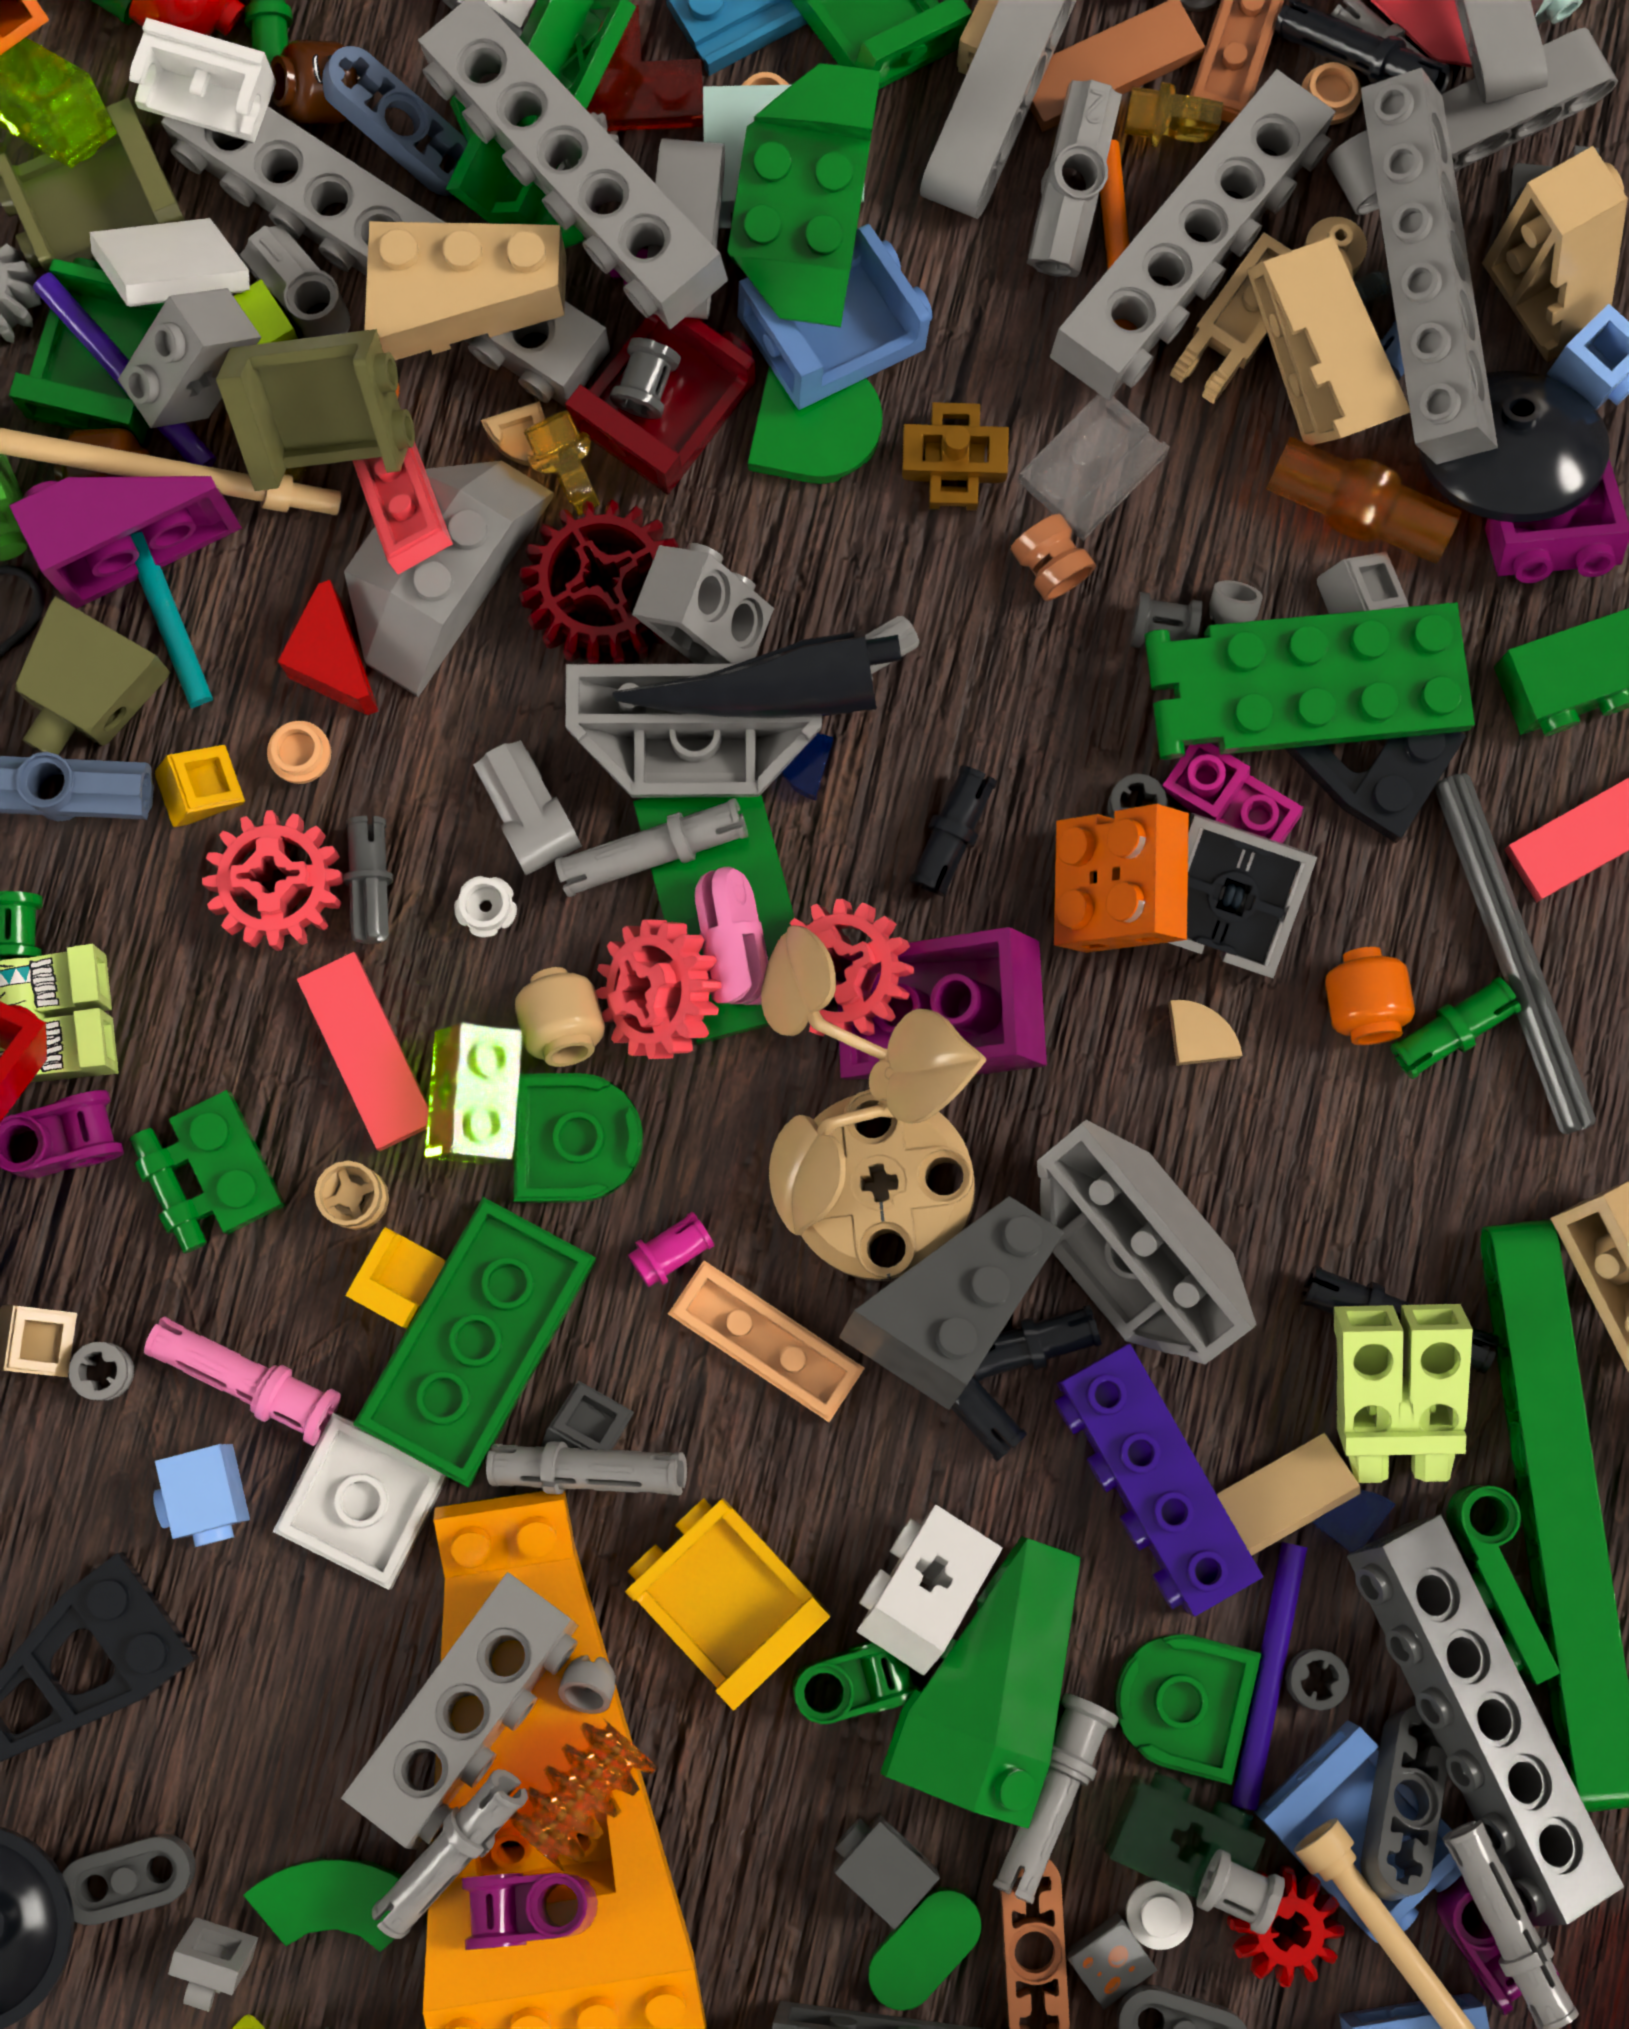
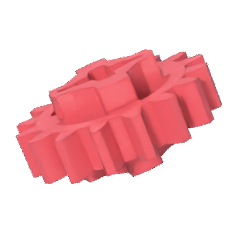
M273 810L266 811L263 826L256 827L247 816L240 818L243 833L236 838L231 833L223 830L219 836L227 846L224 854L208 852L206 859L218 869L217 874L202 878V885L209 891L219 893L218 896L207 903L209 910L215 915L229 913L221 926L231 935L240 932L245 927L243 941L251 947L256 948L261 942L263 935L267 936L269 945L275 951H282L285 935L289 934L301 945L308 943L304 928L312 923L315 927L325 930L328 924L320 914L323 908L340 909L341 901L330 892V887L343 884V874L339 870L328 868V866L334 864L340 858L339 853L333 846L319 848L326 837L319 827L314 826L303 834L304 821L297 814L292 813L287 819L285 826L281 825L278 816ZM287 843L294 844L307 852L312 864L307 865L304 861L292 862L290 860V851L287 849ZM256 848V851L247 859V861L243 865H239L242 859L250 851ZM279 869L285 875L286 880L277 881L275 892L270 893L262 885V882L272 880L273 870ZM242 896L245 900L256 899L261 919L245 913L238 904L236 897ZM305 896H309L306 903L298 911L292 914V909Z
M836 899L833 914H830L825 907L814 904L811 906L813 922L808 925L794 918L790 922L791 926L805 927L823 942L832 958L835 973L841 970L839 960L842 957L852 961L853 964L844 970L845 982L836 980L834 998L836 1003L842 1006L844 1012H832L824 1008L819 1012L827 1022L852 1033V1025H855L861 1034L873 1035L875 1033L872 1018L877 1015L892 1022L896 1018L893 1010L888 1005L892 997L907 1000L910 995L904 988L898 986L899 977L914 974L913 966L898 960V955L904 953L910 948L907 940L901 937L889 939L897 924L886 916L874 922L876 909L862 902L854 915L851 903L844 899ZM842 929L861 930L872 941L869 943L862 941L852 946L849 937L843 934ZM881 972L878 985L871 995L870 991L876 976ZM810 1025L809 1032L824 1037V1033L815 1030Z
M646 919L642 920L641 926H625L622 928L624 942L610 941L607 945L608 951L613 957L612 963L599 964L597 971L607 978L606 986L596 990L598 998L607 999L608 1008L602 1012L604 1022H615L616 1024L611 1040L614 1043H628L629 1055L648 1056V1059H671L674 1054L690 1053L693 1051L691 1038H706L709 1034L706 1025L702 1021L704 1015H718L719 1008L709 1001V994L721 989V982L709 979L707 972L717 962L715 956L699 954L705 939L702 935L687 934V924L667 922V920Z

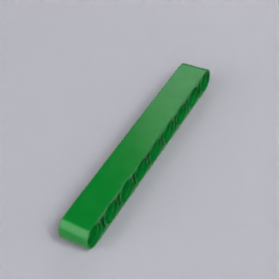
M1550 1219L1484 1226L1481 1229L1480 1235L1481 1258L1493 1333L1499 1336V1344L1495 1349L1537 1624L1561 1672L1546 1680L1556 1748L1588 1813L1629 1808V1682L1558 1235Z

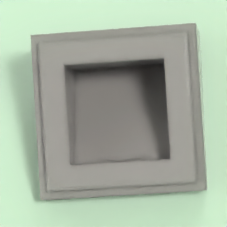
M1387 552L1343 559L1317 578V586L1329 614L1409 607Z

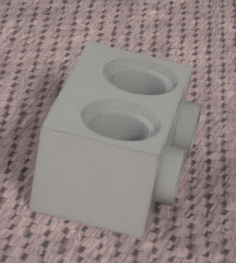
M688 543L686 549L659 545L632 615L694 664H738L755 658L774 610L769 603L754 592L755 583L727 569L722 564L723 556L705 545Z

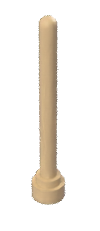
M1337 1818L1330 1819L1306 1835L1295 1846L1294 1852L1310 1874L1319 1873L1325 1882L1332 1880L1439 2026L1442 2029H1476L1354 1865L1357 1856L1351 1849L1354 1841Z

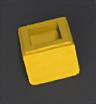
M225 745L167 755L155 770V777L173 827L197 822L241 806L245 802Z

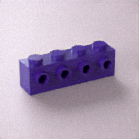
M1130 1343L1119 1347L1056 1383L1063 1396L1054 1400V1403L1062 1419L1073 1435L1082 1430L1095 1451V1454L1087 1458V1462L1106 1493L1116 1488L1128 1510L1119 1518L1138 1551L1147 1546L1150 1548L1161 1570L1152 1574L1153 1579L1172 1610L1182 1605L1187 1614L1195 1617L1263 1578L1262 1573Z

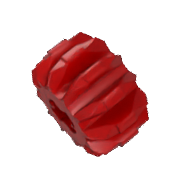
M1281 1866L1278 1876L1285 1879V1886L1275 1918L1278 1915L1288 1920L1292 1917L1299 1925L1293 1937L1284 1932L1279 1934L1272 1927V1924L1265 1934L1260 1935L1250 1930V1923L1233 1915L1228 1916L1227 1925L1231 1930L1246 1933L1237 1939L1232 1948L1239 1958L1254 1956L1250 1970L1257 1978L1263 1979L1275 1967L1277 1982L1282 1987H1290L1294 1978V1968L1297 1966L1309 1982L1318 1979L1317 1970L1311 1962L1317 1955L1327 1963L1334 1964L1338 1955L1324 1943V1939L1343 1937L1345 1929L1340 1922L1325 1919L1336 1911L1339 1903L1331 1894L1317 1897L1321 1881L1316 1876L1309 1873L1297 1885L1295 1871L1290 1866ZM1262 1870L1256 1872L1265 1877H1268L1266 1873H1264Z

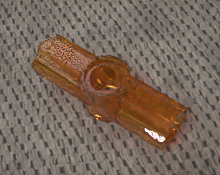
M1291 436L1266 488L1268 491L1325 515L1329 526L1347 537L1365 542L1374 541L1378 538L1435 564L1442 557L1462 512L1450 505L1401 485V479L1398 474L1381 463L1368 459H1354L1348 462Z

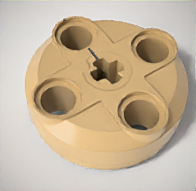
M870 1089L834 1103L815 1117L814 1121L819 1127L825 1118L878 1105L879 1100L871 1094ZM940 1112L926 1121L913 1124L899 1121L894 1117L891 1120V1126L888 1131L877 1138H867L861 1135L857 1130V1123L834 1130L830 1136L835 1137L840 1142L845 1155L846 1178L844 1187L831 1211L822 1220L808 1227L802 1234V1238L822 1260L845 1274L875 1281H890L899 1278L967 1227L974 1204L975 1177L968 1150L958 1131ZM952 1163L963 1172V1182L960 1188L953 1194L938 1195L929 1189L927 1185L928 1175L936 1165ZM887 1233L902 1237L906 1246L905 1255L897 1265L889 1268L874 1264L870 1255L874 1240L880 1235Z

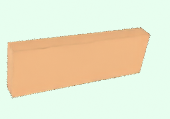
M706 1261L702 1262L668 1313V1315L827 1422L831 1421L865 1369Z

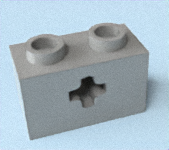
M228 288L172 295L164 303L118 378V381L150 428L207 419L222 398L216 378L229 349L232 347L256 345L261 336Z

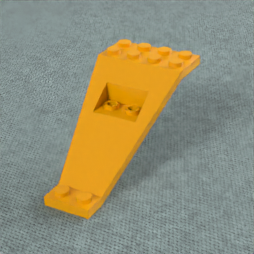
M544 1491L435 1507L433 1521L445 1576L441 1661L507 1572L570 1617L579 1626L571 1636L578 1641V1644L570 1658L555 1675L546 1670L531 1691L538 1698L531 1712L515 1731L506 1726L490 1747L497 1756L489 1770L475 1787L471 1788L464 1783L448 1805L452 1809L457 1806L459 1809L465 1806L486 1783L492 1772L497 1769L512 1773L522 1782L509 1795L510 1797H513L519 1789L523 1788L526 1789L528 1799L523 1807L518 1809L495 1834L493 1848L484 1857L480 1858L478 1856L477 1859H472L428 1908L423 2016L426 2029H707L694 1952L616 1684L609 1708L605 1712L598 1714H588L574 1710L563 1703L558 1695L563 1674L571 1661L582 1655H588L591 1662H595L598 1657H602L609 1663L575 1547L565 1491L559 1495L546 1494ZM509 1640L496 1648L492 1656V1666L498 1676H511L520 1670L525 1660V1651L521 1642ZM466 1696L455 1704L451 1720L457 1732L469 1733L480 1725L484 1715L481 1700L477 1696ZM437 1754L434 1786L442 1774V1763ZM579 1830L587 1833V1835L571 1837L568 1833ZM506 1841H515L521 1845L513 1847H504L502 1843ZM510 1873H523V1876L547 1873L576 1874L586 1879L595 1890L598 1901L597 1913L590 1927L581 1934L572 1937L526 1941L527 1945L465 1950V1939L471 1936L470 1894L462 1889V1878ZM564 1884L552 1890L547 1898V1912L554 1923L559 1926L567 1925L574 1919L577 1913V1896L571 1888Z

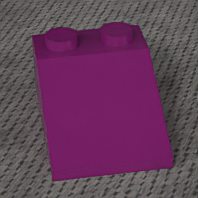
M211 476L67 477L59 482L46 481L30 488L24 494L23 499L9 505L41 572L70 605L76 609L139 579V572L135 564L139 558V552L130 536L131 534L143 533L155 565H159L162 568L242 529L236 515Z
M1011 927L909 942L910 948L898 955V960L913 966L914 974L899 977L898 986L904 988L910 995L907 1000L892 997L888 1005L893 1010L896 1018L890 1022L876 1015L872 1018L875 1034L870 1036L861 1034L855 1025H852L853 1034L888 1049L891 1034L905 1015L916 1009H929L940 1013L948 1019L964 1040L985 1056L986 1062L976 1074H991L1047 1066L1040 943L1038 940ZM842 957L839 960L841 970L836 973V980L845 982L844 970L853 964L852 961ZM881 972L876 976L870 991L871 995L878 985ZM837 1004L838 1012H844L842 1006ZM839 1041L841 1078L845 1080L869 1079L870 1072L879 1059Z

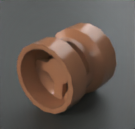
M1060 513L1051 515L1033 525L1018 537L1010 548L1019 564L1030 567L1036 576L1034 586L1044 601L1056 599L1084 581L1096 568V564L1085 549L1077 548L1071 540L1072 528Z

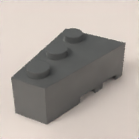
M1009 1196L856 1308L839 1338L950 1410L968 1385L1064 1234V1231Z

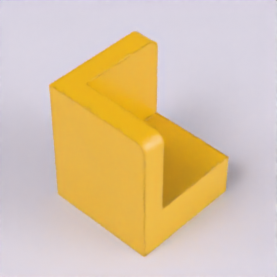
M385 1227L345 1296L395 1324L408 1329L446 1260Z

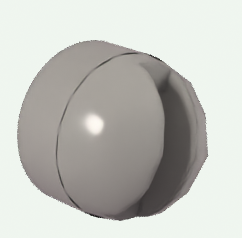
M1230 580L1219 581L1215 583L1210 598V617L1215 624L1255 621L1263 596L1260 591L1248 584Z
M582 1655L571 1661L566 1668L558 1689V1695L563 1703L579 1712L588 1714L605 1712L609 1708L613 1697L616 1675L605 1658L598 1657L595 1662H591L588 1655Z

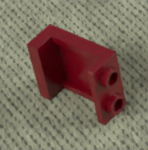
M652 314L649 318H645L591 389L588 390L580 384L566 401L565 405L570 426L669 495L755 384V361L752 358V351L736 335L728 331H724L720 335L704 324L703 319L685 317L670 330L657 315ZM634 337L654 340L672 348L681 356L679 366L676 371L670 372L661 402L664 405V411L659 419H647L630 414L615 406L609 399L612 388L620 386L630 358L627 348L631 338Z

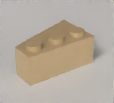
M369 221L364 330L377 329L383 352H390L394 360H398L431 350L433 355L450 350V344L486 333H488L490 338L565 316L567 257L560 225Z

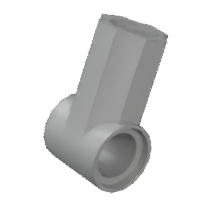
M281 224L274 227L263 226L248 238L245 249L239 254L240 259L258 281L260 279L263 280L277 304L295 324L301 338L348 333L351 325L350 314L333 277L316 266ZM316 304H328L323 311L317 314H306Z
M521 740L510 744L504 743L485 753L484 757L473 764L504 823L500 827L526 876L554 862L556 858L565 856L582 847L557 797L551 798L538 768Z

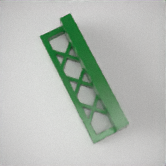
M538 0L522 31L520 39L580 104L587 109L636 6L629 0ZM527 116L520 120L516 126H529L536 122L540 116ZM473 132L446 190L490 224L532 222L545 193L534 181L526 187L513 175L502 159V155L506 151L494 138L486 144Z

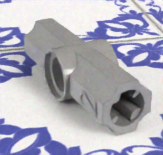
M1072 80L1068 85L1050 164L1041 179L1042 198L1026 264L1033 266L1037 272L1055 277H1077L1081 272L1098 195L1108 179L1106 161L1122 94L1112 89L1111 85L1095 80ZM1073 168L1084 177L1086 190L1079 191L1070 188L1063 179L1062 169Z

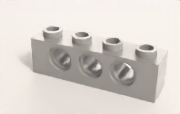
M507 1572L341 1799L404 1848L417 1850L422 1841L430 1845L443 1831V1821L452 1811V1808L448 1805L464 1783L471 1788L475 1787L493 1764L497 1754L490 1747L504 1728L507 1726L512 1731H515L531 1712L538 1699L531 1691L543 1674L548 1670L555 1675L570 1658L578 1644V1641L571 1636L579 1625ZM509 1640L521 1642L525 1651V1660L520 1670L511 1676H498L492 1666V1656L496 1648ZM477 1696L484 1708V1715L480 1725L469 1733L457 1732L451 1720L453 1707L463 1697ZM425 1752H434L442 1763L441 1777L435 1786L428 1790L420 1791L411 1781V1766L419 1755Z

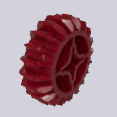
M611 499L606 505L605 514L596 515L593 503L586 500L582 506L584 517L574 520L571 512L562 508L559 517L563 528L558 531L550 525L542 524L539 531L541 538L547 546L528 544L526 555L535 565L522 567L519 571L521 582L529 586V588L520 593L522 606L534 609L527 618L532 630L546 629L543 642L549 649L558 647L565 642L563 654L565 659L571 663L580 656L583 649L587 650L589 664H601L602 653H611L614 664H625L623 650L633 648L637 657L645 659L648 656V649L644 639L649 637L659 644H665L666 641L632 615L629 610L627 597L632 590L642 585L641 578L648 574L659 545L679 548L676 539L666 538L661 540L664 527L658 519L650 521L642 527L643 511L637 505L629 510L625 518L620 517L617 501ZM595 544H618L628 547L636 553L632 554L630 550H627L617 555H608L601 552ZM576 554L580 564L579 573L574 579L565 584L566 591L554 597V585L560 569L572 555ZM591 565L595 567L600 577L603 576L608 583L614 584L613 591L616 604L608 592L604 593L599 585L594 586L593 581L595 579ZM591 613H599L606 616L613 625L590 626L580 623L570 616L576 614L578 618H581Z

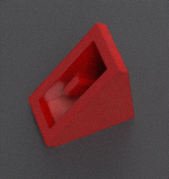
M331 580L319 583L277 662L288 678L365 715L379 712L341 598Z

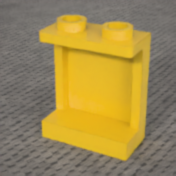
M703 1498L675 1525L684 1535L664 1553L655 1544L627 1571L635 1579V1582L625 1593L633 1601L636 1600L717 1687L715 1690L717 1694L734 1711L831 1617V1614L724 1498L713 1507Z

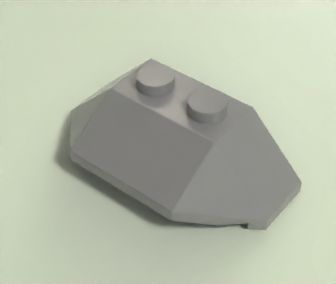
M503 461L425 469L453 545L398 575L388 563L376 527H374L344 570L365 663L417 697L420 696L554 497L552 491Z
M566 664V730L632 798L759 797L822 729V716L791 718L717 717L664 711L616 702L613 699L612 693L614 691L707 674L735 664Z
M1085 1120L1037 1160L1038 1177L1041 1178V1217L1064 1231L1052 1252L1125 1341L1164 1353L1186 1356L1191 1361L1206 1365L1255 1327L1256 1321L1233 1252L1149 1152Z

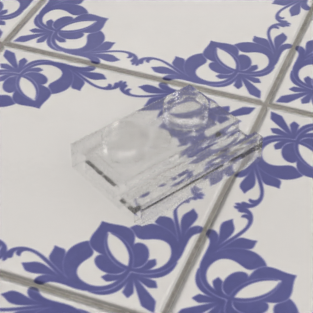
M1098 393L1019 473L1018 482L1053 514H1062L1068 524L1077 531L1076 535L1084 541L1167 456L1170 446L1164 441L1160 443L1148 432L1149 428L1114 396L1108 401Z

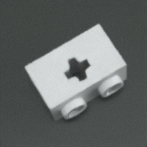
M936 1504L921 1524L910 1518L889 1551L899 1558L891 1574L889 1575L880 1569L859 1601V1604L869 1609L856 1632L924 1676L944 1653L999 1556L1002 1547ZM921 1582L929 1586L927 1590L920 1586Z

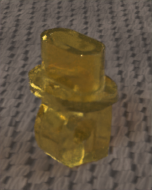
M1161 82L1159 90L1132 86L1124 134L1150 138L1151 147H1158L1163 135L1185 142H1204L1210 140V137L1220 126L1223 102L1176 94L1175 86L1171 83Z
M569 411L556 413L528 427L524 431V435L533 452V455L529 458L531 467L542 473H555L569 503H572L578 516L583 514L582 506L586 500L592 502L594 507L599 506L600 502L581 463V460L590 450L591 440L586 432L578 433Z

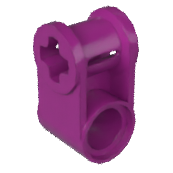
M106 1090L84 1092L60 1099L51 1105L5 1117L0 1123V1168L14 1175L33 1179L68 1169L101 1164L124 1154L122 1143L114 1142L105 1107L111 1102L109 1092ZM34 1131L38 1138L36 1153L31 1159L23 1163H16L11 1155V1147L14 1140L24 1132Z
M510 1873L462 1878V1889L470 1894L471 1936L465 1939V1950L527 1945L526 1941L572 1937L581 1934L590 1927L597 1913L598 1901L595 1890L586 1879L576 1874L547 1873L523 1876V1873ZM564 1884L576 1894L578 1909L571 1922L567 1925L559 1926L549 1917L546 1905L551 1891L557 1886Z
M1460 1876L1451 1886L1439 1893L1437 1913L1442 1924L1467 1959L1469 1969L1497 2009L1506 2016L1513 2011L1512 2002L1520 1997L1522 1993L1513 1977L1505 1976L1498 1962L1502 1955L1484 1919L1474 1927L1463 1926L1462 1913L1464 1907L1474 1899L1463 1876Z

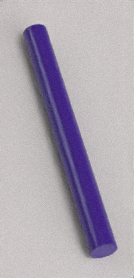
M51 272L42 275L34 283V291L127 394L118 378L128 364L129 359ZM186 423L157 427L188 463L211 467L216 462L217 458Z
M1285 1542L1281 1543L1261 1646V1658L1252 1693L1231 1805L1254 1811L1258 1809L1308 1549L1307 1547Z

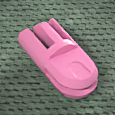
M721 867L716 871H709L700 877L696 885L695 905L701 931L699 935H702L705 939L702 946L703 955L715 956L717 960L714 966L707 971L709 979L721 982V989L710 992L711 998L720 1004L761 1005V988L768 964V956L762 923L758 919L753 890L745 875L732 867Z

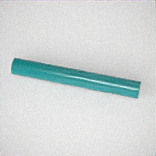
M143 533L131 534L130 536L139 552V558L135 562L139 572V581L189 707L192 709L213 700V696L161 566L155 565Z

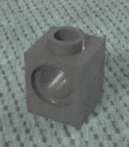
M879 1813L868 1825L861 1818L857 1819L834 1846V1849L841 1855L834 1862V1873L894 1930L940 1879L937 1867Z

